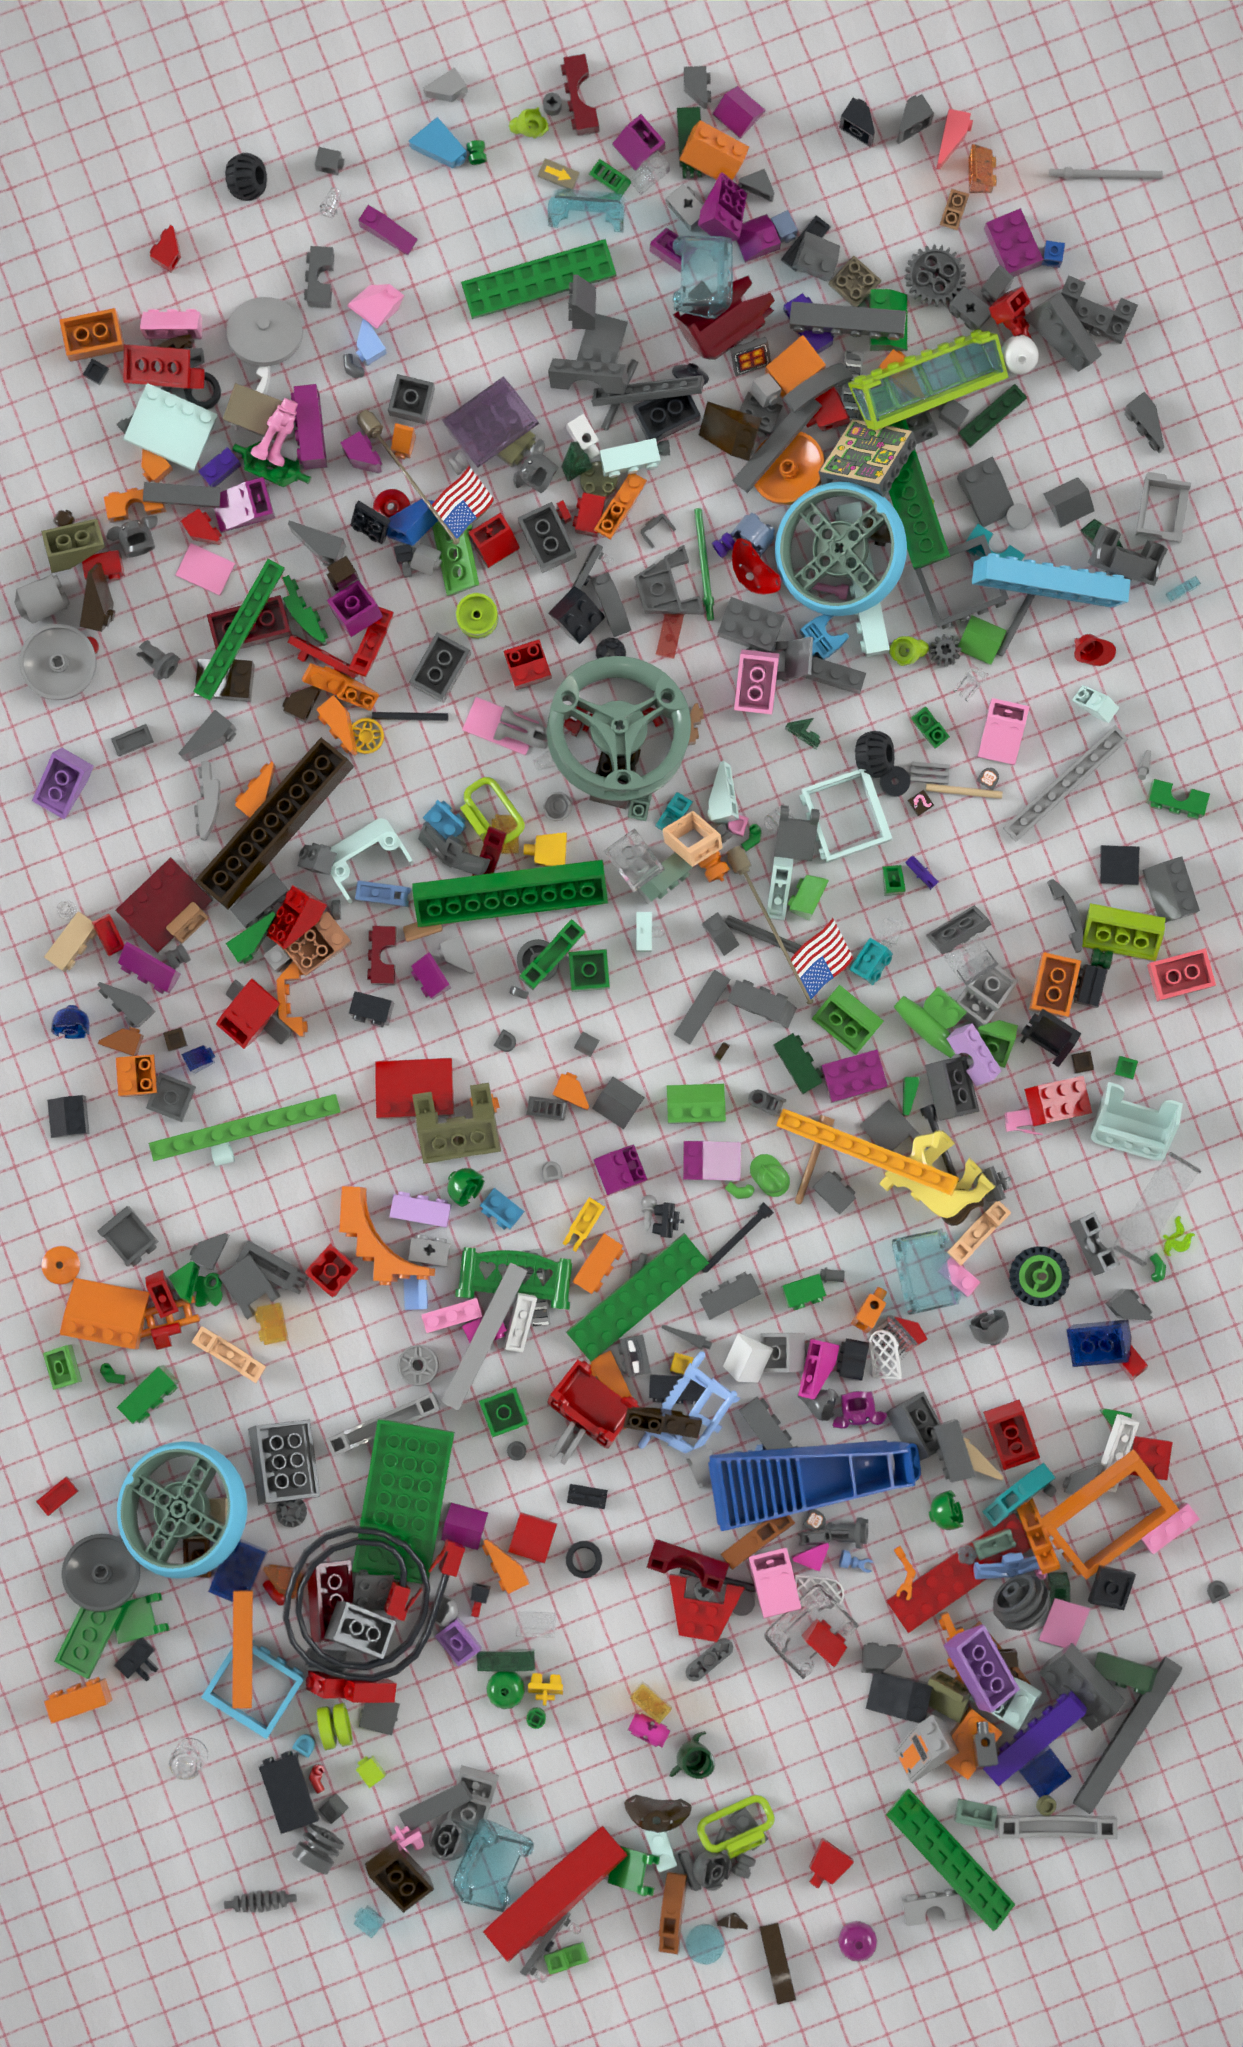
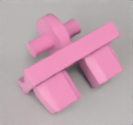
M398 1825L394 1827L396 1833L391 1836L392 1840H396L408 1854L406 1846L410 1843L416 1851L425 1846L419 1826L410 1831L408 1826L403 1829Z

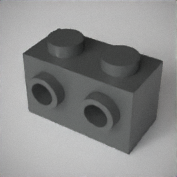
M304 844L299 853L300 859L297 866L314 873L330 875L337 853L332 852L331 847L323 844Z

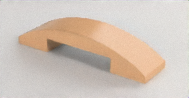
M995 1201L954 1243L947 1253L961 1266L1011 1212L1000 1201Z
M201 1326L191 1342L255 1383L258 1382L266 1369V1366L203 1326Z

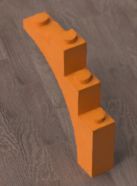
M342 1186L339 1232L346 1233L345 1237H357L356 1257H363L362 1261H374L373 1281H380L379 1285L391 1286V1282H398V1278L410 1279V1275H417V1279L428 1280V1276H435V1268L423 1267L406 1261L395 1254L383 1242L370 1218L365 1187Z

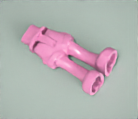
M284 398L282 404L277 406L278 408L267 421L269 428L259 445L252 448L251 454L261 460H266L267 458L277 466L282 467L284 465L285 459L281 455V447L286 436L293 432L295 415L297 414L295 410L298 403ZM277 431L276 439L268 452L270 442Z

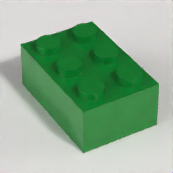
M164 1365L158 1366L116 1408L132 1424L143 1423L150 1416L149 1411L159 1408L164 1403L163 1398L166 1395H172L178 1389L176 1385L179 1381Z

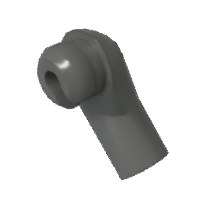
M344 354L345 372L353 378H362L365 374L364 369L353 364L352 354Z

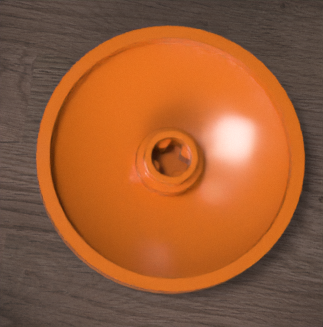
M799 432L754 485L762 497L774 504L792 505L804 493L821 485L819 470L825 462V456L821 447L811 436ZM764 440V441L760 444V446L757 448V450L755 451V453H756V452L759 450V448L765 443L766 440Z

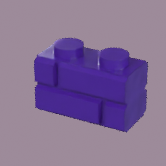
M226 447L221 454L214 457L198 472L210 487H216L242 465L231 450Z

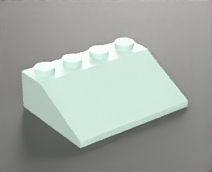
M147 383L123 440L194 471L215 426L218 414Z

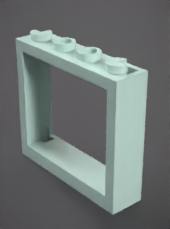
M859 769L801 790L802 794L799 797L802 805L807 807L806 817L807 820H810L811 809H814L810 794L861 777L882 836L881 838L830 855L818 822L815 842L819 841L821 848L818 851L821 859H825L826 863L892 840L871 776L864 773L866 771L864 769Z

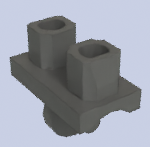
M994 1166L984 1169L985 1171L982 1173L996 1186L985 1195L986 1201L996 1200L998 1202L1005 1199L1004 1191L1009 1189L1007 1181L1012 1180L1011 1176L1005 1178L1003 1171L996 1173Z

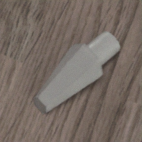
M1151 750L1145 752L1137 768L1140 780H1145L1146 775L1149 773Z

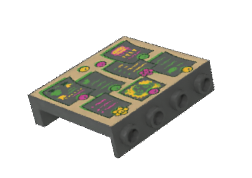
M852 418L819 470L822 485L831 483L833 480L850 482L878 489L880 496L884 497L887 491L890 490L895 478L898 477L901 468L906 464L909 455L916 447L913 431L892 426L872 430L867 428L865 421Z

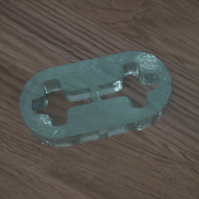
M1194 576L1167 592L1166 596L1171 603L1194 590L1201 583L1197 576Z

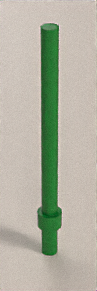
M696 508L694 512L704 591L703 606L706 609L707 621H714L713 606L715 604L714 597L711 594L702 508Z

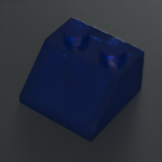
M1049 1746L1018 1770L1039 1798L1049 1795L1072 1777Z

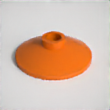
M57 1246L51 1248L42 1260L43 1274L52 1283L67 1284L77 1277L80 1271V1259L76 1252L69 1247ZM59 1261L63 1263V1267L61 1269L57 1268V1263Z

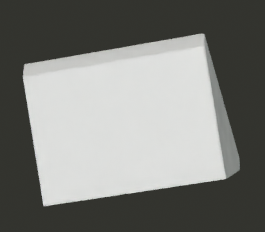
M738 1333L723 1367L738 1382H759L773 1348Z

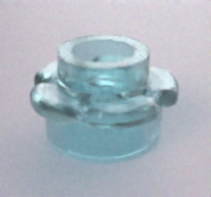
M965 1545L958 1550V1559L963 1564H972L977 1557V1552L973 1550L972 1546Z

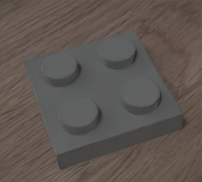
M160 1073L156 1081L157 1093L151 1094L146 1109L183 1122L196 1086Z

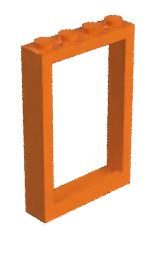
M1133 1449L1043 1516L1040 1521L1044 1525L1041 1529L1047 1537L1052 1536L1054 1538L1052 1543L1057 1550L1062 1549L1064 1551L1062 1556L1068 1563L1072 1561L1074 1565L1071 1567L1078 1576L1082 1574L1087 1580L1097 1572L1099 1565L1106 1566L1177 1513L1179 1508ZM1133 1471H1136L1161 1506L1083 1564L1058 1532L1057 1528Z

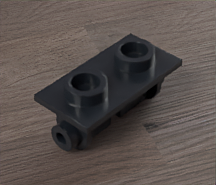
M570 1484L567 1503L605 1509L608 1490Z

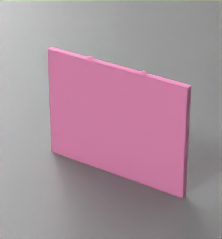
M190 543L176 576L220 596L235 563Z
M1055 1598L1039 1641L1066 1648L1071 1643L1076 1646L1090 1608Z

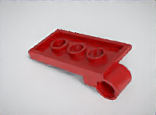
M124 344L123 383L143 385L148 383L154 386L204 389L205 369L190 368L189 349ZM140 360L144 362L143 370L139 367ZM157 361L160 363L159 371L155 369V363ZM173 362L176 364L177 367L175 373L171 370V365Z

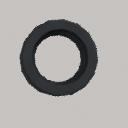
M205 372L204 380L213 385L214 392L212 397L202 402L192 396V388H184V393L187 401L204 409H210L218 403L221 397V388L218 380L212 374Z
M579 1541L568 1549L566 1566L574 1576L590 1578L600 1570L602 1553L594 1543ZM581 1548L590 1549L595 1555V1564L588 1571L578 1570L573 1564V1555Z

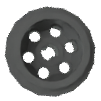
M1016 1575L1001 1585L995 1593L993 1613L1006 1629L1027 1630L1042 1620L1047 1613L1050 1605L1049 1590L1037 1576Z

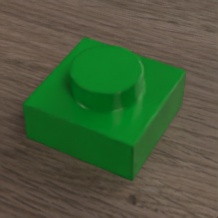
M1119 1056L1114 1075L1133 1080L1138 1061Z

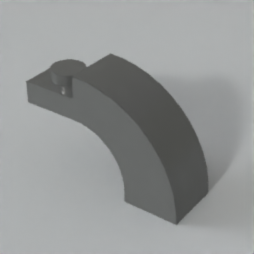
M609 572L591 578L613 637L632 631L620 596Z

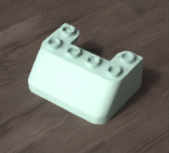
M1108 1082L1100 1100L1092 1128V1141L1151 1160L1159 1161L1164 1159L1180 1125L1183 1103L1167 1100L1161 1104L1158 1111L1122 1100L1125 1093L1124 1088L1118 1084Z

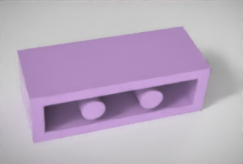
M399 1191L398 1195H393L390 1217L448 1227L452 1205L447 1204L448 1200L437 1198L436 1202L429 1201L428 1196L422 1195L412 1198L410 1193Z

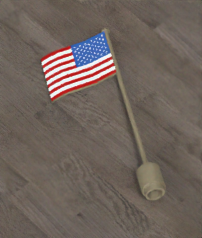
M369 410L360 412L356 418L359 427L368 438L379 439L452 538L453 544H459V538L464 531L492 505L494 498L471 467L468 466L461 477L447 487L431 505L380 436L383 426L373 412Z
M740 846L732 848L726 852L728 855L727 860L735 874L739 873L740 876L744 874L807 999L806 1003L812 1004V998L819 990L841 973L853 959L836 922L832 917L824 929L804 943L790 959L747 874L750 871L749 867L752 865L744 849H741Z

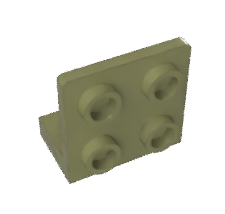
M939 1671L930 1677L928 1685L932 1686L928 1706L959 1723L963 1718L971 1694L965 1684Z

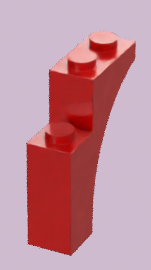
M308 1670V1676L305 1681L306 1690L323 1699L345 1698L352 1703L395 1702L397 1683L389 1679H382L376 1682L350 1681L323 1672Z

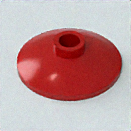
M386 489L380 492L373 503V509L387 518L410 506L408 497L397 489ZM393 503L394 507L392 509H388V504Z

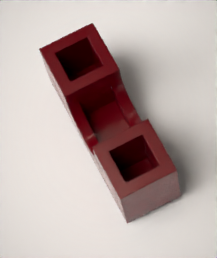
M372 926V930H369V942H372V949H368V961H371V969L368 968L367 980H371L372 985H395L396 966L383 963L381 961V953L387 947H396V926Z

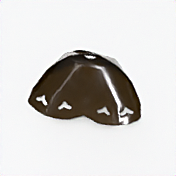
M637 1794L624 1802L628 1815L637 1826L656 1833L667 1832L680 1826L689 1817L692 1809L691 1805L683 1799L658 1800ZM659 1817L661 1819L660 1824H654L653 1818Z

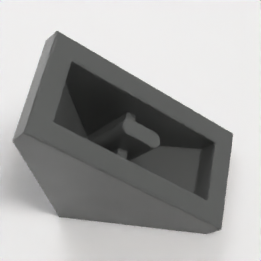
M765 169L739 179L738 186L743 190L773 202L775 193Z

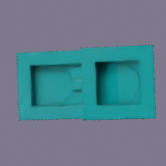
M676 792L655 827L663 831L665 827L682 818L693 801Z

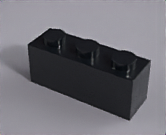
M650 1374L649 1398H653L652 1402L663 1403L664 1399L670 1396L669 1392L674 1390L673 1386L678 1384L677 1380L683 1378V1376ZM691 1379L675 1403L683 1404L684 1400H690L691 1404L695 1405L706 1388Z

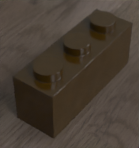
M347 556L342 557L327 567L329 573L326 575L335 592L338 590L342 591L357 580L360 581L355 568Z

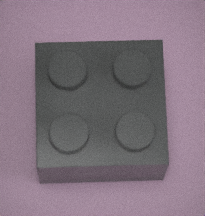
M397 374L388 407L389 416L426 425L435 391L434 383Z

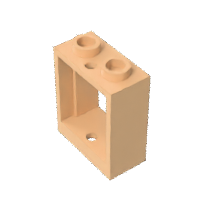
M694 811L684 815L663 829L664 843L692 867L723 848L721 834ZM695 829L704 838L687 848L678 838Z

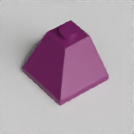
M767 214L742 223L740 238L736 241L745 262L780 250L781 241L774 224Z

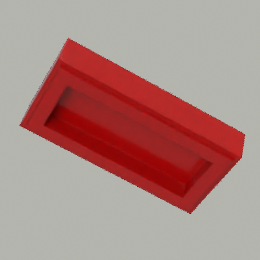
M109 913L92 922L108 956L124 948V942Z
M66 1476L36 1502L46 1515L50 1516L79 1491Z

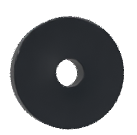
M893 766L890 773L880 777L881 790L890 797H900L910 787V776L902 767ZM896 778L899 783L897 785L892 784V779Z

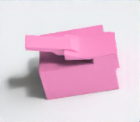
M1029 1109L1004 1113L1006 1132L1022 1131L1023 1133L1043 1135L1031 1130L1017 1129V1127L1033 1125Z

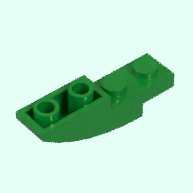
M289 575L282 577L289 593L283 600L292 617L311 638L323 646L327 645L325 639L329 637L325 628H320L318 624L321 619L317 610L313 611L311 606L304 609L307 605L303 596L299 597L296 592L299 589L296 580H291Z

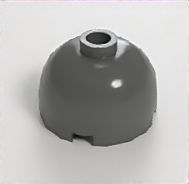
M993 1310L994 1314L990 1315L984 1312L970 1321L971 1325L969 1327L976 1340L992 1346L1001 1343V1340L1005 1338L1009 1330L1008 1318L1003 1310Z
M451 1820L442 1821L444 1823L436 1825L432 1830L429 1846L432 1847V1854L438 1859L453 1861L465 1854L469 1838L465 1828Z
M708 1850L702 1852L696 1858L693 1865V1875L696 1882L708 1891H715L723 1886L721 1883L724 1879L728 1880L732 1870L731 1860L722 1852L713 1853Z

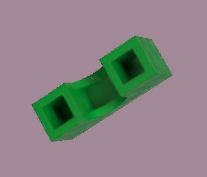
M1154 779L1151 782L1146 801L1147 804H1151V808L1158 810L1166 808L1169 809L1170 813L1180 815L1181 812L1188 814V818L1195 820L1205 815L1210 793L1191 789L1186 800L1178 801L1174 799L1171 793L1173 783Z

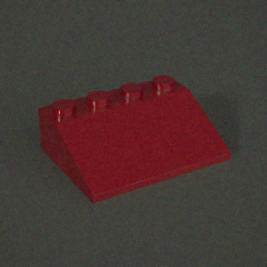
M170 857L115 911L159 953L174 938L166 927L187 906L195 902L203 911L213 900Z

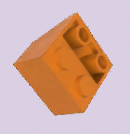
M154 1054L116 1057L118 1096L129 1097L157 1093Z

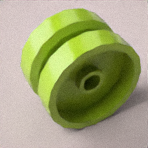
M480 593L468 594L457 605L456 618L462 633L469 638L481 639L494 632L499 620L495 603L487 595ZM478 613L480 617L475 618L474 615Z
M344 1702L335 1704L333 1716L328 1706L317 1708L318 1729L325 1751L336 1748L337 1738L342 1747L352 1745V1729L346 1704Z

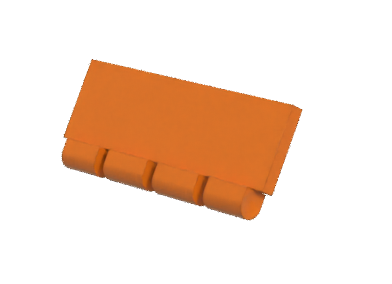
M611 1350L599 1355L589 1364L592 1367V1375L594 1377L597 1376L598 1380L621 1397H632Z

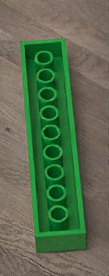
M603 860L412 883L418 927L608 904Z

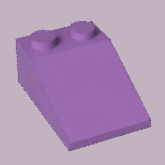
M64 748L52 752L32 801L60 818L66 819L88 782L94 765Z

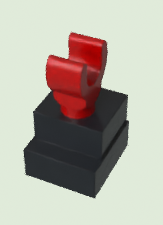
M473 1583L470 1600L474 1601L472 1617L479 1618L482 1603H487L491 1586Z

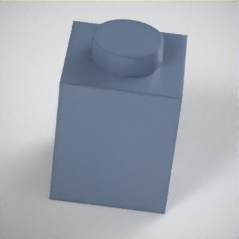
M788 210L771 218L781 243L784 241L788 243L796 238L798 229Z

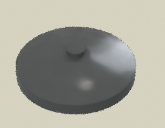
M94 1534L78 1541L67 1553L62 1566V1583L71 1600L81 1608L92 1612H107L122 1606L132 1597L140 1579V1564L130 1554L121 1538L111 1534Z

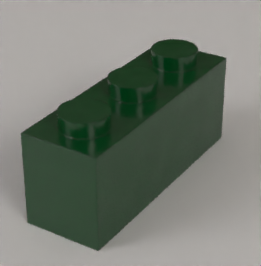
M792 1033L773 1044V1047L803 1095L822 1084L823 1081L821 1079L824 1076L819 1068L815 1069L811 1062L814 1060L809 1051L805 1053L802 1045L804 1043L800 1036H795Z
M1098 1652L1094 1665L1107 1681L1116 1682L1115 1686L1125 1689L1127 1686L1134 1688V1692L1144 1695L1146 1692H1152L1158 1670L1105 1652Z

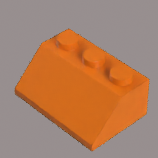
M700 120L693 127L679 160L716 180L720 173L723 172L733 181L743 164L749 146Z

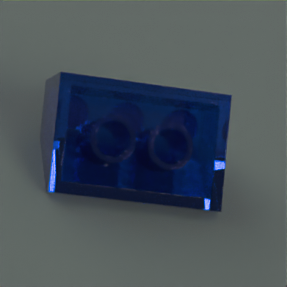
M1128 1319L1073 1324L1066 1329L1072 1367L1129 1362L1132 1337Z

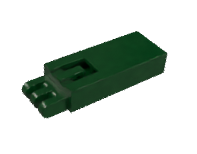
M700 107L677 108L679 159L693 127L701 120ZM679 160L683 179H687L686 171H690V178H694V171H697L698 178H702L701 171Z

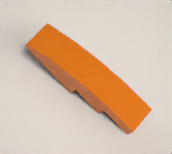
M1031 1498L1016 1509L1041 1573L1044 1575L1061 1569L1050 1538L1041 1529L1044 1525L1040 1521L1041 1516L1033 1498Z

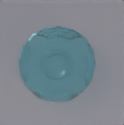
M710 1924L695 1926L686 1938L688 1955L693 1961L708 1965L716 1962L724 1951L725 1942L723 1935L716 1927Z

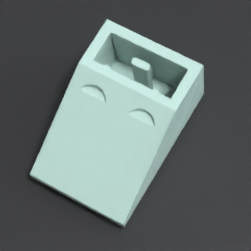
M1013 1677L1020 1690L994 1710L992 1714L1019 1730L1025 1725L1042 1692L1027 1682Z

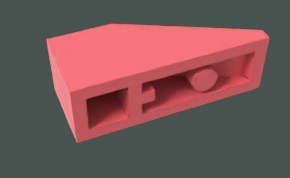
M953 109L948 110L936 169H941L965 139L967 131L971 132L973 120H970L971 113Z

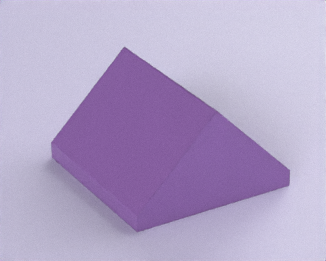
M459 1617L435 1635V1638L458 1667L482 1649V1646Z

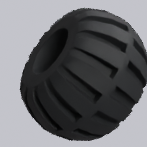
M240 153L228 161L225 170V180L229 192L235 198L243 201H252L265 192L267 171L263 161L258 156L251 153Z
M869 731L861 735L855 746V760L858 770H866L864 773L869 774L871 778H880L890 773L894 766L895 750L889 735L881 731Z

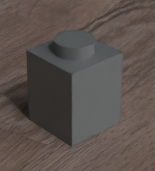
M951 400L940 406L938 418L958 430L970 410L957 401Z

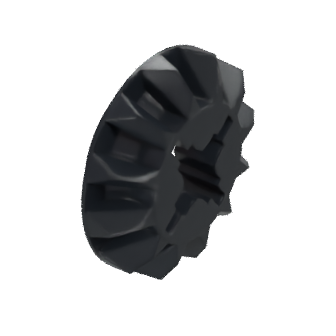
M606 638L596 648L597 659L606 656L608 652L607 647L611 650L616 649L614 652L615 656H626L625 646L617 638Z

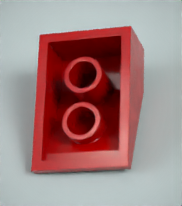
M1020 1399L983 1412L1004 1471L1040 1458Z

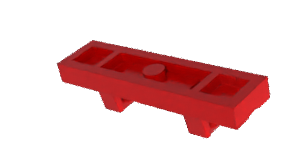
M297 635L290 636L287 643L301 650L297 657L298 660L306 662L308 656L311 655L334 667V670L340 673H345L352 678L359 676L348 671L349 663Z

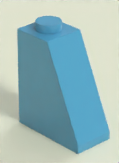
M438 117L408 140L411 149L448 167L461 166L466 161V150Z

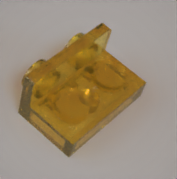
M495 814V819H492V827L507 834L517 827V823L511 815ZM519 836L504 844L501 854H519Z

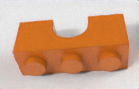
M131 488L125 493L111 492L108 493V496H104L107 518L110 523L128 520V509L133 503H142L147 515L166 512L165 504L143 502V489Z

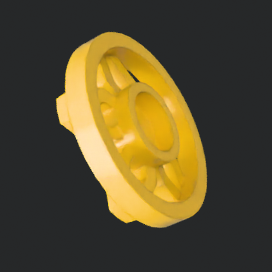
M370 718L359 719L353 723V730L360 731L359 734L353 731L354 736L359 737L355 741L356 746L358 742H362V745L356 747L357 752L362 754L376 752L384 742V731L381 725ZM364 722L362 726L363 729L356 727L358 724ZM368 722H369L370 728H366V725H367ZM372 723L377 725L380 730H372ZM374 733H381L376 737L374 736ZM381 738L379 744L376 746V742L374 741V739L377 740ZM369 743H373L374 749L369 746ZM366 744L369 750H361V748Z

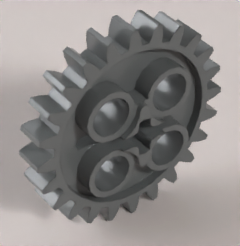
M933 244L931 250L928 246H925V252L918 249V255L913 253V260H908V265L911 267H906L905 271L909 274H906L904 278L910 281L906 283V287L912 286L909 293H916L914 299L921 297V304L927 300L928 306L931 305V302H934L937 307L939 301L945 305L946 299L951 302L953 300L952 295L956 297L958 291L962 290L963 286L960 284H965L966 280L962 277L966 276V272L961 270L965 268V264L959 265L962 258H955L957 252L950 254V247L944 251L943 245L936 249V245ZM928 260H934L936 262V265L929 266L926 262ZM949 268L953 271V274L947 275L943 270ZM935 273H938L936 278L932 277ZM924 276L928 281L921 283L918 277ZM942 285L944 290L937 291L935 286Z

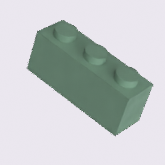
M675 852L640 880L637 886L651 902L657 897L662 899L668 893V888L673 890L680 884L678 882L679 879L683 882L691 875L689 871L693 867Z

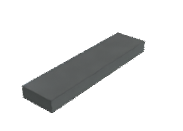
M144 482L143 502L219 508L221 488Z
M714 969L674 1035L691 1044L731 979Z
M463 1781L402 1811L399 1816L405 1827L408 1826L412 1830L471 1801L473 1798Z

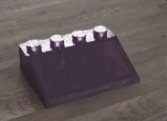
M504 376L442 420L449 434L477 468L539 424L538 420Z

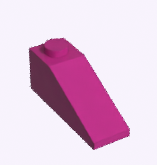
M810 1339L798 1396L815 1400L836 1365L840 1345Z

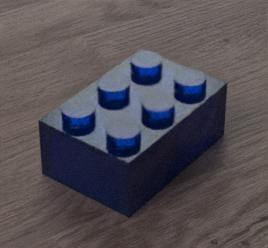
M240 1539L233 1552L218 1566L208 1592L233 1602V1590H253L269 1550Z

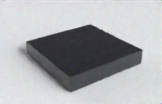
M1101 845L1100 884L1139 885L1140 847Z
M1099 1565L1088 1602L1090 1604L1125 1610L1136 1574L1131 1571Z

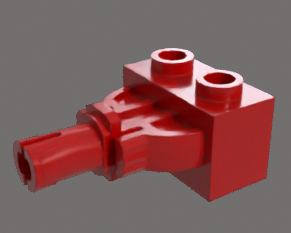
M1023 286L1004 293L988 309L996 324L1003 323L1012 332L1013 336L1025 335L1031 338L1028 332L1030 325L1024 318L1026 315L1024 308L1031 301Z

